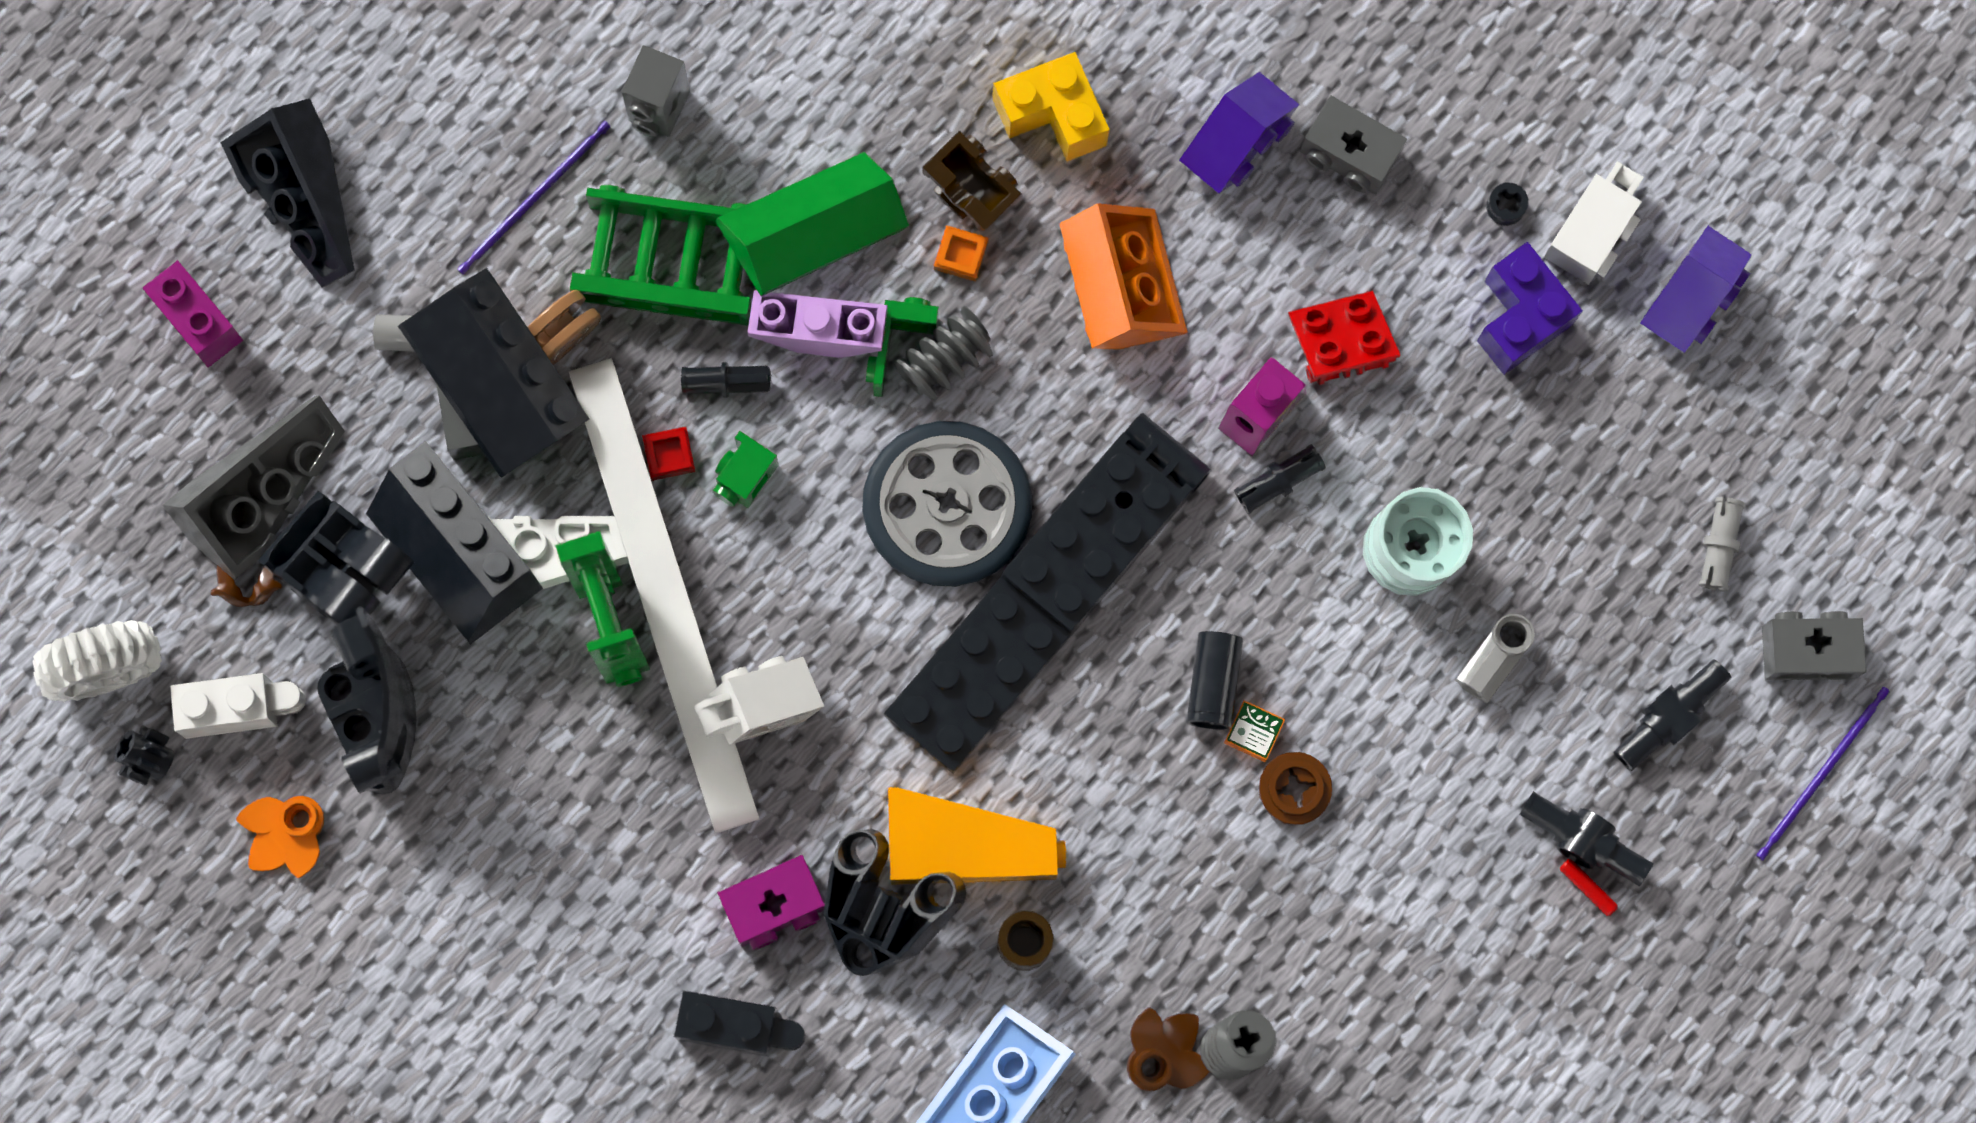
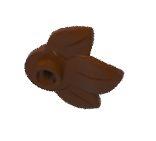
M1148 1007L1138 1015L1133 1022L1130 1032L1134 1051L1129 1056L1127 1062V1073L1135 1086L1145 1091H1156L1163 1088L1166 1084L1186 1089L1194 1086L1209 1074L1201 1060V1054L1192 1051L1198 1034L1199 1017L1192 1013H1177L1162 1021L1158 1013L1151 1007ZM1153 1058L1156 1062V1069L1152 1074L1145 1075L1142 1070L1143 1063L1147 1059Z

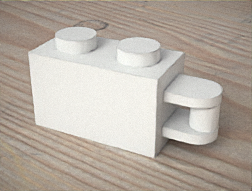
M1619 161L1616 162L1606 179L1596 174L1545 253L1544 258L1588 285L1596 273L1605 277L1618 256L1611 249L1618 238L1627 242L1641 220L1634 213L1642 201L1632 195L1644 177L1627 168ZM1614 180L1628 189L1627 192L1612 184V181Z
M778 656L758 666L759 670L748 673L746 667H741L724 674L721 677L723 683L708 694L709 698L694 706L704 727L706 737L724 733L729 745L799 724L822 709L824 704L804 657L785 661L784 656Z
M263 673L170 685L174 731L185 739L277 727L276 716L298 713L306 703L304 692L294 683L289 681L273 683Z

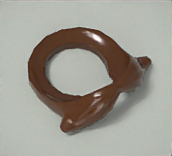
M217 565V587L211 590V595L219 596L236 607L263 605L276 590L281 589L283 586L275 580V576L263 567L258 577V582L253 586L252 595L249 598L243 597L234 579Z

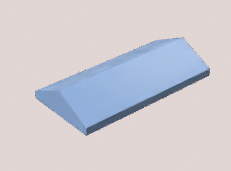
M1004 1004L916 1123H1026L1076 1054Z

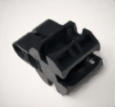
M319 491L314 494L258 560L263 567L290 587L295 594L336 625L356 616V609L363 607L371 615L381 603L372 594L377 588L388 595L414 564V561L392 542L363 524L344 507L335 501L332 502Z

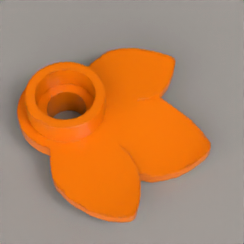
M295 796L283 802L272 797H264L247 805L236 817L240 825L257 834L249 853L248 866L251 870L272 871L286 864L294 876L301 878L315 866L320 854L317 835L324 825V813L321 806L312 798ZM300 811L307 812L309 815L308 824L302 828H297L293 822L294 816Z

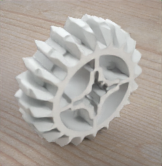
M132 620L124 623L117 621L106 625L102 623L97 627L85 628L76 633H69L68 636L55 639L52 644L45 645L33 656L35 670L33 673L37 686H40L42 695L47 697V699L63 702L71 699L78 701L135 684L138 680L149 677L160 667L162 660L159 651H161L157 636H154L152 627L148 626L147 623Z

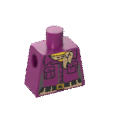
M1271 357L1230 404L1218 429L1253 456L1306 395V384ZM1239 417L1247 420L1253 427V430L1243 425Z

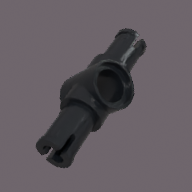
M1713 659L1684 685L1679 683L1675 688L1670 685L1652 704H1649L1642 711L1645 716L1640 720L1641 725L1613 752L1614 755L1628 770L1633 771L1660 745L1666 747L1671 742L1674 746L1703 719L1700 714L1705 711L1704 704L1732 679L1730 673L1717 660Z
M1533 791L1519 814L1555 836L1553 840L1559 843L1557 850L1567 858H1569L1570 854L1576 857L1575 863L1584 868L1593 869L1595 865L1602 868L1605 865L1640 887L1654 864L1618 841L1620 838L1614 835L1616 828L1600 815L1587 809L1581 808L1578 813L1572 809L1568 812Z

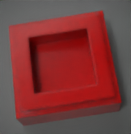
M686 426L642 435L651 481L696 472Z

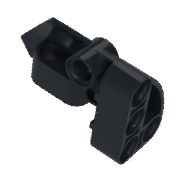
M363 607L356 609V616L338 624L330 631V635L343 661L328 668L329 670L322 674L318 681L317 691L327 716L346 752V755L341 758L359 794L369 789L375 794L385 795L392 793L399 787L411 759L417 722L416 701L412 682L405 664L385 642L377 623ZM380 674L381 680L373 679V676ZM342 680L351 681L352 688L348 697L340 701L332 700L331 689L334 684ZM358 721H369L371 731L368 737L362 741H352L350 738L352 726Z

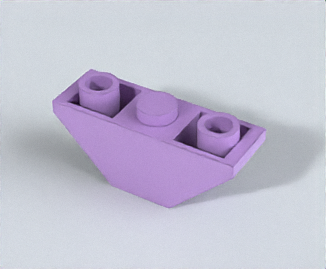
M754 291L747 334L750 337L797 353L836 358L882 351L888 306L772 292L760 296L758 291Z

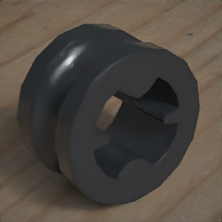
M1505 182L1492 190L1487 200L1486 210L1489 217L1495 223L1510 226L1522 219L1528 208L1529 199L1526 191L1521 186ZM1503 195L1507 200L1515 198L1517 203L1513 210L1516 212L1511 213L1507 208L1500 210L1497 207L1501 201L1499 196Z

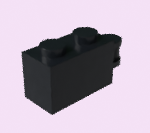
M685 990L682 992L674 1037L679 1041L769 1057L771 1047L794 1051L802 1047L806 1038L805 1031L798 1022L777 1018L778 1010L776 1007Z

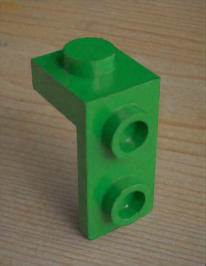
M916 297L905 298L904 302L885 300L884 305L888 306L882 351H878L877 356L868 357L866 382L873 383L874 396L883 397L892 329L933 335V331L938 325V306H930V301Z

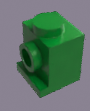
M739 431L735 436L738 449L735 453L729 450L716 467L715 473L718 474L716 478L717 485L712 492L720 500L732 507H735L737 502H739L746 508H749L779 464L776 454Z

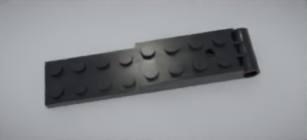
M1142 412L1126 431L1118 437L1002 572L1001 578L884 712V716L954 774L1204 482L1212 469ZM1120 497H1126L1132 505L1129 508L1122 509L1116 505L1115 500Z

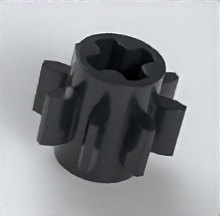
M144 725L141 726L139 733L132 730L126 732L120 739L114 754L115 761L123 765L119 775L145 786L150 778L154 780L162 779L170 769L174 758L173 750L165 746L170 737Z

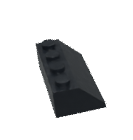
M488 268L483 269L455 286L398 325L404 337L501 478L589 420V417Z
M426 441L388 470L366 515L387 540L414 561L410 570L470 645L543 589L530 568Z

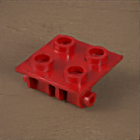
M1373 291L1288 312L1308 362L1305 369L1309 383L1317 381L1319 385H1323L1325 381L1339 378L1340 372H1342L1345 379L1350 378V370L1355 369L1357 375L1363 374V367L1365 371L1380 367L1385 369L1389 367V363L1395 362L1396 358L1400 357V352Z

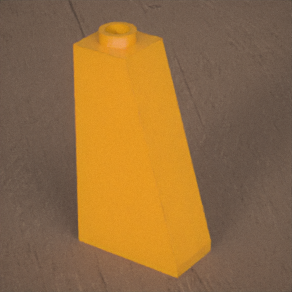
M898 787L888 788L891 885L918 884L922 878L929 874L940 872L955 873L964 883L1056 880L1058 868H1066L1065 840H1057L1056 828ZM939 880V881L936 882V883H947V882L944 881V880Z

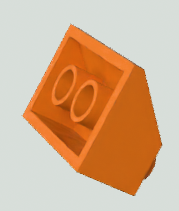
M1097 203L1059 223L1064 240V249L1068 255L1075 282L1074 288L1079 298L1085 321V330L1092 349L1119 350L1188 333L1155 209Z

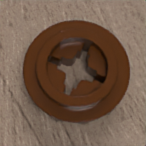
M1288 752L1277 756L1268 763L1259 779V798L1266 808L1268 815L1275 817L1284 824L1305 825L1317 819L1326 810L1331 800L1332 781L1327 769L1318 759L1306 753ZM1289 770H1292L1293 777H1296L1298 783L1314 784L1313 787H1309L1308 790L1301 794V807L1299 808L1297 801H1294L1292 795H1284V793L1277 795L1278 791H1281L1282 788L1289 784Z

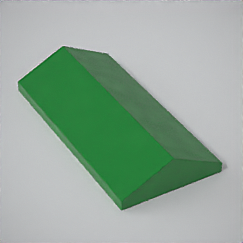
M865 152L722 215L715 221L760 296L766 295L895 235L909 226L894 180Z

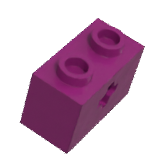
M178 260L142 287L208 368L243 341L231 323Z
M803 855L717 892L740 946L744 947L750 944L753 951L777 941L776 932L793 925L795 931H800L821 921L818 913L824 911L825 906ZM772 894L775 895L777 900L784 898L787 900L786 903L781 905L782 914L776 917L770 911L762 913L760 910L767 905L766 897Z

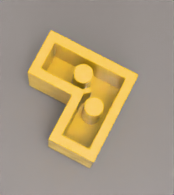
M1076 52L993 84V102L1009 139L1050 123L1066 161L1107 146L1110 129Z

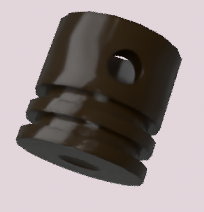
M1020 911L1011 914L1003 922L998 932L997 949L1001 959L1008 966L1020 971H1030L1040 967L1047 960L1053 947L1054 934L1050 924L1043 916L1033 911Z

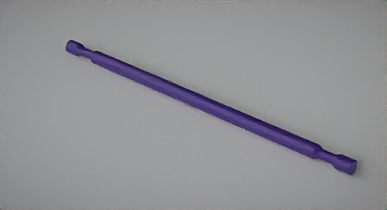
M604 121L592 136H589L457 270L464 275L470 266L480 259L595 143L596 139L611 126Z
M1886 687L1880 689L1875 700L1868 705L1771 834L1766 845L1756 854L1759 859L1763 861L1766 858L1773 844L1778 842L1875 713L1879 703L1890 693Z

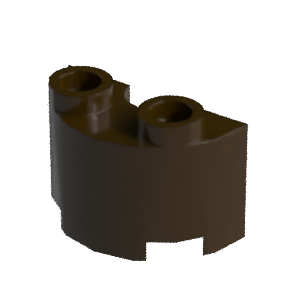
M958 131L922 167V173L924 176L930 177L938 185L933 191L962 220L968 216L975 223L977 230L985 231L1022 193L1016 188L1018 186L1017 180L1007 169L1000 166L994 170L983 159L987 151L972 135L965 137Z

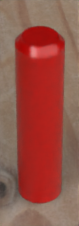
M1567 859L1560 866V871L1606 916H1611L1618 909V904L1572 859Z

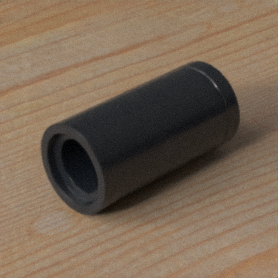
M1216 631L1198 633L1186 719L1187 724L1213 730H1230L1232 728L1243 646L1242 637Z

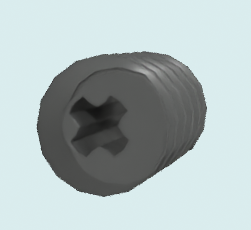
M966 306L961 308L962 319L955 315L947 319L949 331L941 326L934 329L935 342L925 337L919 342L921 352L913 348L908 349L905 354L908 364L899 359L894 360L897 371L919 395L922 396L924 394L931 400L936 401L938 397L934 385L939 384L945 389L950 390L952 387L948 378L949 373L964 379L966 376L961 365L964 361L977 368L979 363L975 353L978 350L988 357L993 356L989 344L991 339L986 328Z
M1251 1010L1237 1011L1209 1028L1202 1037L1200 1045L1201 1060L1206 1069L1218 1078L1225 1080L1240 1079L1265 1065L1273 1056L1276 1047L1275 1030L1270 1021L1260 1013ZM1235 1044H1239L1240 1047L1236 1048Z

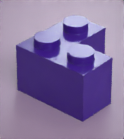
M1258 72L1224 94L1179 161L1219 194L1232 184L1239 187L1253 172L1255 167L1250 162L1258 152L1262 155L1274 141L1279 143L1292 129L1295 122L1290 117L1299 104L1261 72Z
M1708 225L1653 302L1640 324L1683 353L1686 352L1694 340L1702 344L1717 323L1710 317L1718 306L1725 311L1729 308L1751 273L1744 268L1752 254Z
M1528 241L1495 264L1487 275L1484 282L1507 311L1485 326L1477 342L1503 375H1505L1573 326L1583 312Z

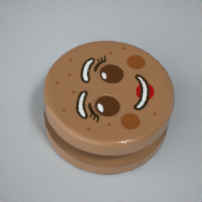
M573 290L558 299L528 326V329L553 365L583 341L601 321V315L595 308L585 311L576 319L572 317L586 299L579 290Z

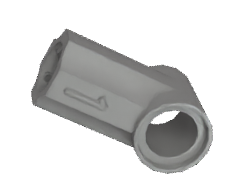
M1520 614L1503 616L1492 627L1488 636L1455 681L1472 696L1487 704L1523 654L1532 645L1535 634L1532 623ZM1506 626L1516 628L1522 636L1521 646L1517 648L1506 646L1500 637L1501 628Z

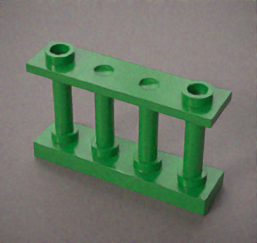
M601 185L599 189L587 187L586 198L590 209L600 210L590 269L585 270V274L572 272L570 292L579 290L586 298L584 303L749 326L751 300L750 297H744V293L740 291L743 266L730 245L722 288L717 289L716 293L699 290L700 287L696 285L705 226L718 227L715 222L718 217L747 204L734 203L730 208L626 193L625 189L615 185ZM618 213L644 216L635 272L633 276L629 277V280L611 278L612 275L608 273ZM662 219L688 223L678 282L673 283V286L655 284L656 281L652 279Z
M601 531L555 545L559 561L579 599L588 598L600 639L587 642L586 645L605 682L608 684L615 681L617 687H622L640 681L643 678L641 673L650 670V667L632 628L622 630L612 596L615 594L614 588L623 584L618 568Z

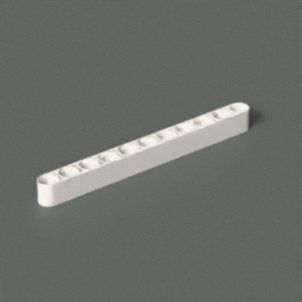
M610 358L569 371L578 403L589 417V420L585 422L715 834L759 820L736 744L729 745L724 733L706 737L702 722L694 708L696 704L708 699V694L716 689L717 685L613 360Z

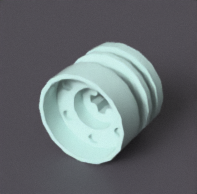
M1418 487L1402 492L1371 521L1364 535L1363 557L1369 573L1381 586L1396 594L1417 596L1433 591L1465 564L1472 549L1473 528L1467 511L1454 497L1439 489ZM1417 541L1421 548L1418 551L1411 550L1409 552L1405 544Z

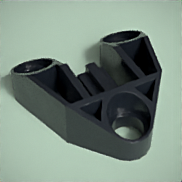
M874 829L853 831L845 835L839 842L830 865L823 913L843 964L850 972L858 976L879 973L919 955L962 907L967 895L966 886L957 874L951 872L933 873L922 878L905 903L900 905L902 898L898 896V893L878 886L880 882L878 879L888 859L889 843L881 832ZM863 837L869 838L875 845L874 857L868 864L862 862L856 853L857 843ZM939 880L949 883L953 891V897L945 907L940 906L933 898V887ZM861 942L868 946L873 957L872 966L869 968L863 966L857 959L856 952Z

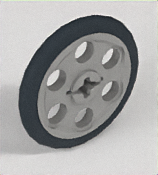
M936 421L918 425L898 435L880 452L870 467L863 488L862 512L870 539L877 552L892 568L912 580L925 584L956 587L978 582L990 576L1014 557L1026 537L1032 518V492L1028 475L1018 456L1002 439L982 427L965 422ZM963 452L972 453L979 460L978 469L969 475L960 474L953 466V461L957 455ZM918 456L929 458L935 466L933 473L925 479L915 478L908 469L910 462ZM997 488L1004 494L1005 503L998 510H987L980 504V494L985 489ZM948 493H953L955 495V503L960 506V509L950 508L946 514L941 513L940 503L935 498H945ZM899 496L911 498L916 506L913 515L905 519L895 517L889 508L893 499ZM966 529H981L987 537L986 544L977 551L966 549L960 541V537ZM924 532H934L942 541L941 548L938 552L931 555L922 554L918 551L915 544L918 536Z

